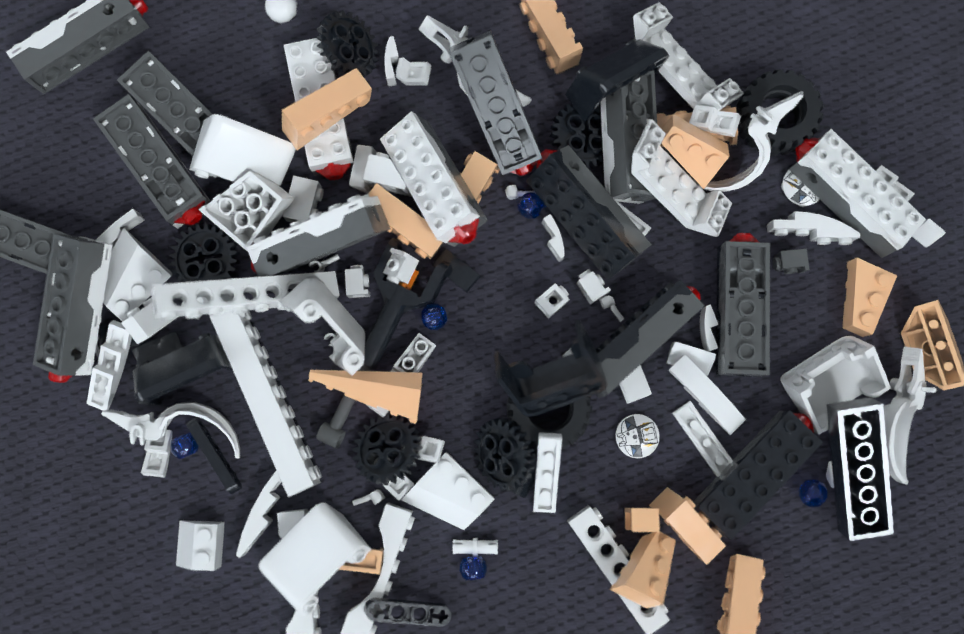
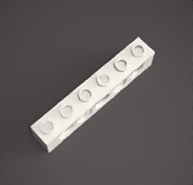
M587 505L569 518L567 522L611 585H613L621 575L614 572V566L617 563H624V567H626L629 562L626 557L629 554L622 544L618 546L613 540L616 535L609 526L604 527L600 521L603 517L597 508L592 509ZM592 525H597L599 528L598 534L593 537L589 536L588 528ZM604 544L611 545L612 549L608 555L601 554V547ZM619 595L646 634H652L670 621L666 615L669 611L664 604L642 611L640 609L641 605Z

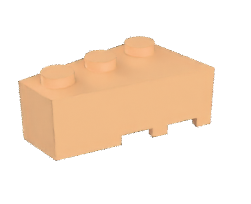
M672 114L662 128L666 135L661 144L704 189L729 158L728 144Z
M667 487L649 505L651 508H659V515L664 519L663 521L676 532L678 537L705 564H708L726 546L720 540L722 535L713 526L710 528L707 525L709 520L700 511L697 513L693 509L696 505L687 496L682 498Z
M652 532L642 536L630 555L631 559L626 567L622 568L620 577L611 586L610 590L645 608L662 605L664 603L676 540L661 532Z

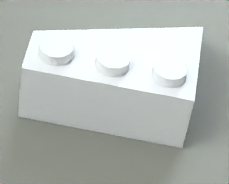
M249 171L230 185L229 189L222 194H218L213 198V201L198 210L248 251L246 247L253 245L254 239L262 236L268 237L294 198L279 185L253 171Z
M123 228L112 249L103 302L122 322L128 318L126 315L137 306L139 307L152 295L153 285L164 284L172 276V272L125 228Z
M446 452L440 458L439 463H435L401 500L464 530L490 505L494 497Z

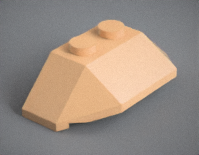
M939 300L915 306L901 335L905 347L921 348L923 350L925 380L942 390L964 386L963 361L949 321Z

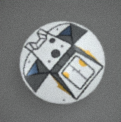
M790 170L786 172L781 188L791 202L805 207L819 200Z
M640 414L630 415L618 424L616 442L625 455L632 458H644L653 453L657 448L659 431L656 424L649 417Z

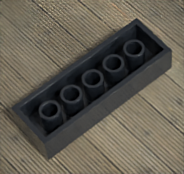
M871 397L827 404L838 531L849 541L894 534L883 404Z

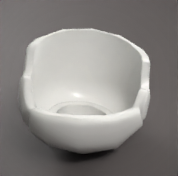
M266 0L265 9L267 15L273 21L285 23L296 15L298 3L296 0Z

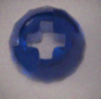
M535 192L525 193L517 205L518 211L527 219H535L540 215L538 213L545 206L544 202Z
M429 304L421 312L422 322L430 330H439L447 322L446 311L439 304Z
M190 432L172 439L170 443L171 453L178 459L194 454L199 449V445Z
M810 479L804 481L800 486L799 497L806 506L819 507L827 500L828 490L821 481Z
M482 556L468 557L461 560L459 571L465 580L481 579L487 573V564Z

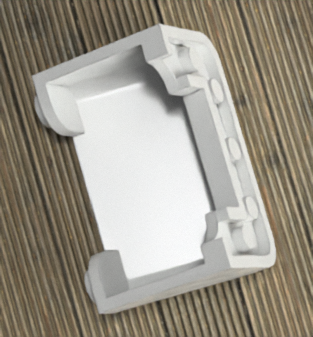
M213 114L203 122L189 170L194 171L195 175L201 178L208 179V176L215 175L232 182H236L249 171H253L281 186L296 149L292 143L230 118Z
M315 277L305 278L279 303L286 311L294 312L304 322H314L322 316L337 333L330 341L333 345V354L329 358L337 366L353 375L361 368L364 362L365 331L321 280Z
M854 336L839 338L784 373L780 378L784 389L799 412L809 417L813 424L814 432L818 435L829 429L827 404L850 401L861 394L877 398L891 389L875 347Z
M320 503L313 507L260 561L259 569L301 615L307 616L317 607L318 597L315 593L346 561L349 563L363 561L371 548L342 513L326 503Z

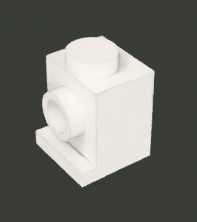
M391 248L390 252L392 255L383 273L388 275L387 280L398 284L399 281L408 284L419 260L404 251Z
M354 265L350 266V269H345L346 296L348 298L370 297V292L366 289V287H369V276L365 274L363 266Z
M590 269L580 274V279L576 283L590 305L611 291L609 287L606 289L603 287L605 283L599 274L595 275Z
M555 283L535 300V304L549 319L570 300L567 297L569 293L563 286L560 285L558 287ZM555 297L557 303L551 304L549 298Z

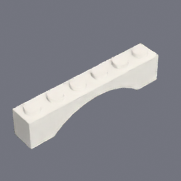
M389 502L386 504L379 523L384 545V561L380 577L371 593L361 603L350 609L341 634H375L377 625H374V621L367 618L364 606L371 598H383L384 594H389L393 583L389 581L391 573L396 574L400 560L396 558L399 551H404L408 540L404 538L406 530L411 531L415 517L411 516L413 511ZM375 604V607L370 608V611L375 615L376 611H383V609H379L377 604Z
M308 509L277 513L279 537L281 539L308 513ZM319 604L307 616L301 615L296 610L286 628V634H322L321 627H317V618H320Z

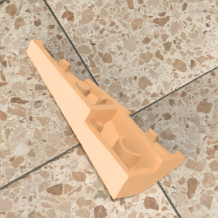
M310 370V382H313V380L326 385V388L329 390L337 389L344 392L345 396L374 408L379 406L389 410L394 416L399 414L409 418L411 423L417 422L422 373L356 371L351 375L346 371Z

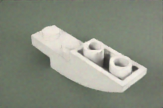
M795 211L788 216V220H772L767 224V232H774L775 236H785L788 233H796V236H808L810 233V241H817L818 245L831 244V241L838 242L839 245H850L852 241L860 238V233L852 227L833 218L808 212Z
M418 333L390 372L418 373L436 345ZM367 405L383 418L389 412V410L379 406L374 408Z

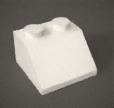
M377 152L376 155L369 154L363 180L371 187H374L377 183L389 192L412 197L393 161L389 159V155Z
M180 520L176 566L190 570L215 571L219 569L222 564L224 522Z

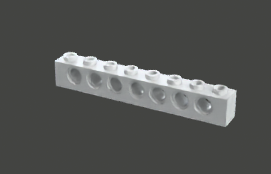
M335 271L153 285L151 291L155 319L161 318L163 321L174 320L179 316H186L188 319L197 318L201 314L220 316L223 312L242 314L246 310H255V312H265L269 308L285 310L279 302L289 293L288 289H294L307 277H315L321 280L336 298L340 295ZM266 291H272L276 297H269ZM243 293H250L254 299H246ZM220 295H228L231 301H223ZM197 297H205L208 303L202 304L198 302ZM173 299H182L185 304L177 306L173 303Z

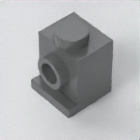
M807 249L780 251L775 254V258H773L774 270H777V272L784 271V274H794L797 272L801 274L810 270Z

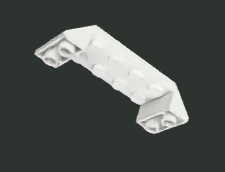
M660 2L633 16L636 41L641 39L662 47L667 51L669 58L659 69V72L693 109L695 105L715 107L720 111L744 94L738 84L730 78L717 86L714 80L708 77L701 69L700 65L687 54L686 50L673 39L672 35L664 29L673 16Z
M650 119L633 152L631 174L686 228L714 237L719 236L732 202L720 190L705 193L660 146L666 133Z

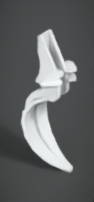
M428 15L419 28L428 39L441 48L443 51L441 59L445 63L452 62L449 55L450 47L467 40L468 27L466 25L463 26L461 32H458ZM437 31L442 33L448 40L436 34ZM457 73L459 86L466 93L463 84L460 80V77ZM517 91L522 106H526L532 101L530 97Z
M803 91L767 108L756 107L758 113L751 115L752 120L750 121L748 132L754 138L759 148L758 159L746 171L733 178L709 182L704 189L709 191L720 190L722 192L735 190L748 185L761 175L770 160L771 144L767 133L776 134L780 120L803 98Z
M904 347L899 379L892 378L890 381L891 389L895 390L897 395L892 399L891 404L883 407L889 475L895 481L906 485L908 484L906 458L911 422L916 410L922 409L926 392L935 393L937 391L935 387H926L923 350L912 347ZM911 365L914 366L913 378L911 372Z
M197 402L178 403L167 408L157 419L154 418V412L145 415H132L119 410L107 409L102 411V415L130 432L131 444H135L136 438L139 437L140 445H144L146 440L154 441L163 437L172 419L179 414H190L204 418L216 425L228 437L233 446L235 458H240V445L236 432L230 422L212 407Z

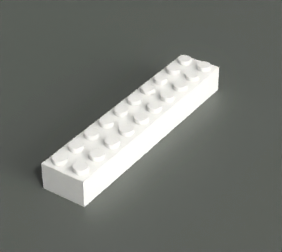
M220 295L223 301H231L228 295ZM201 296L204 304L208 303V300ZM246 310L242 314L223 312L220 316H210L288 497L321 483L319 479L322 477L317 465L313 466L310 459L313 457L311 449L308 445L305 446L302 441L304 437L303 431L299 425L296 426L294 423L295 413L290 405L287 406L284 400L287 396L281 385L278 386L276 382L277 372L273 366H269L267 361L269 354L264 346L261 347L258 341L261 337L255 326L252 327L250 319H252L250 311Z

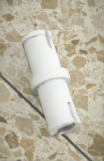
M473 538V540L454 539L453 554H473V556H478V554L498 555V540H478V538Z

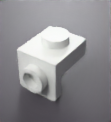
M399 58L396 78L405 85H428L431 65L428 62H409L405 58Z

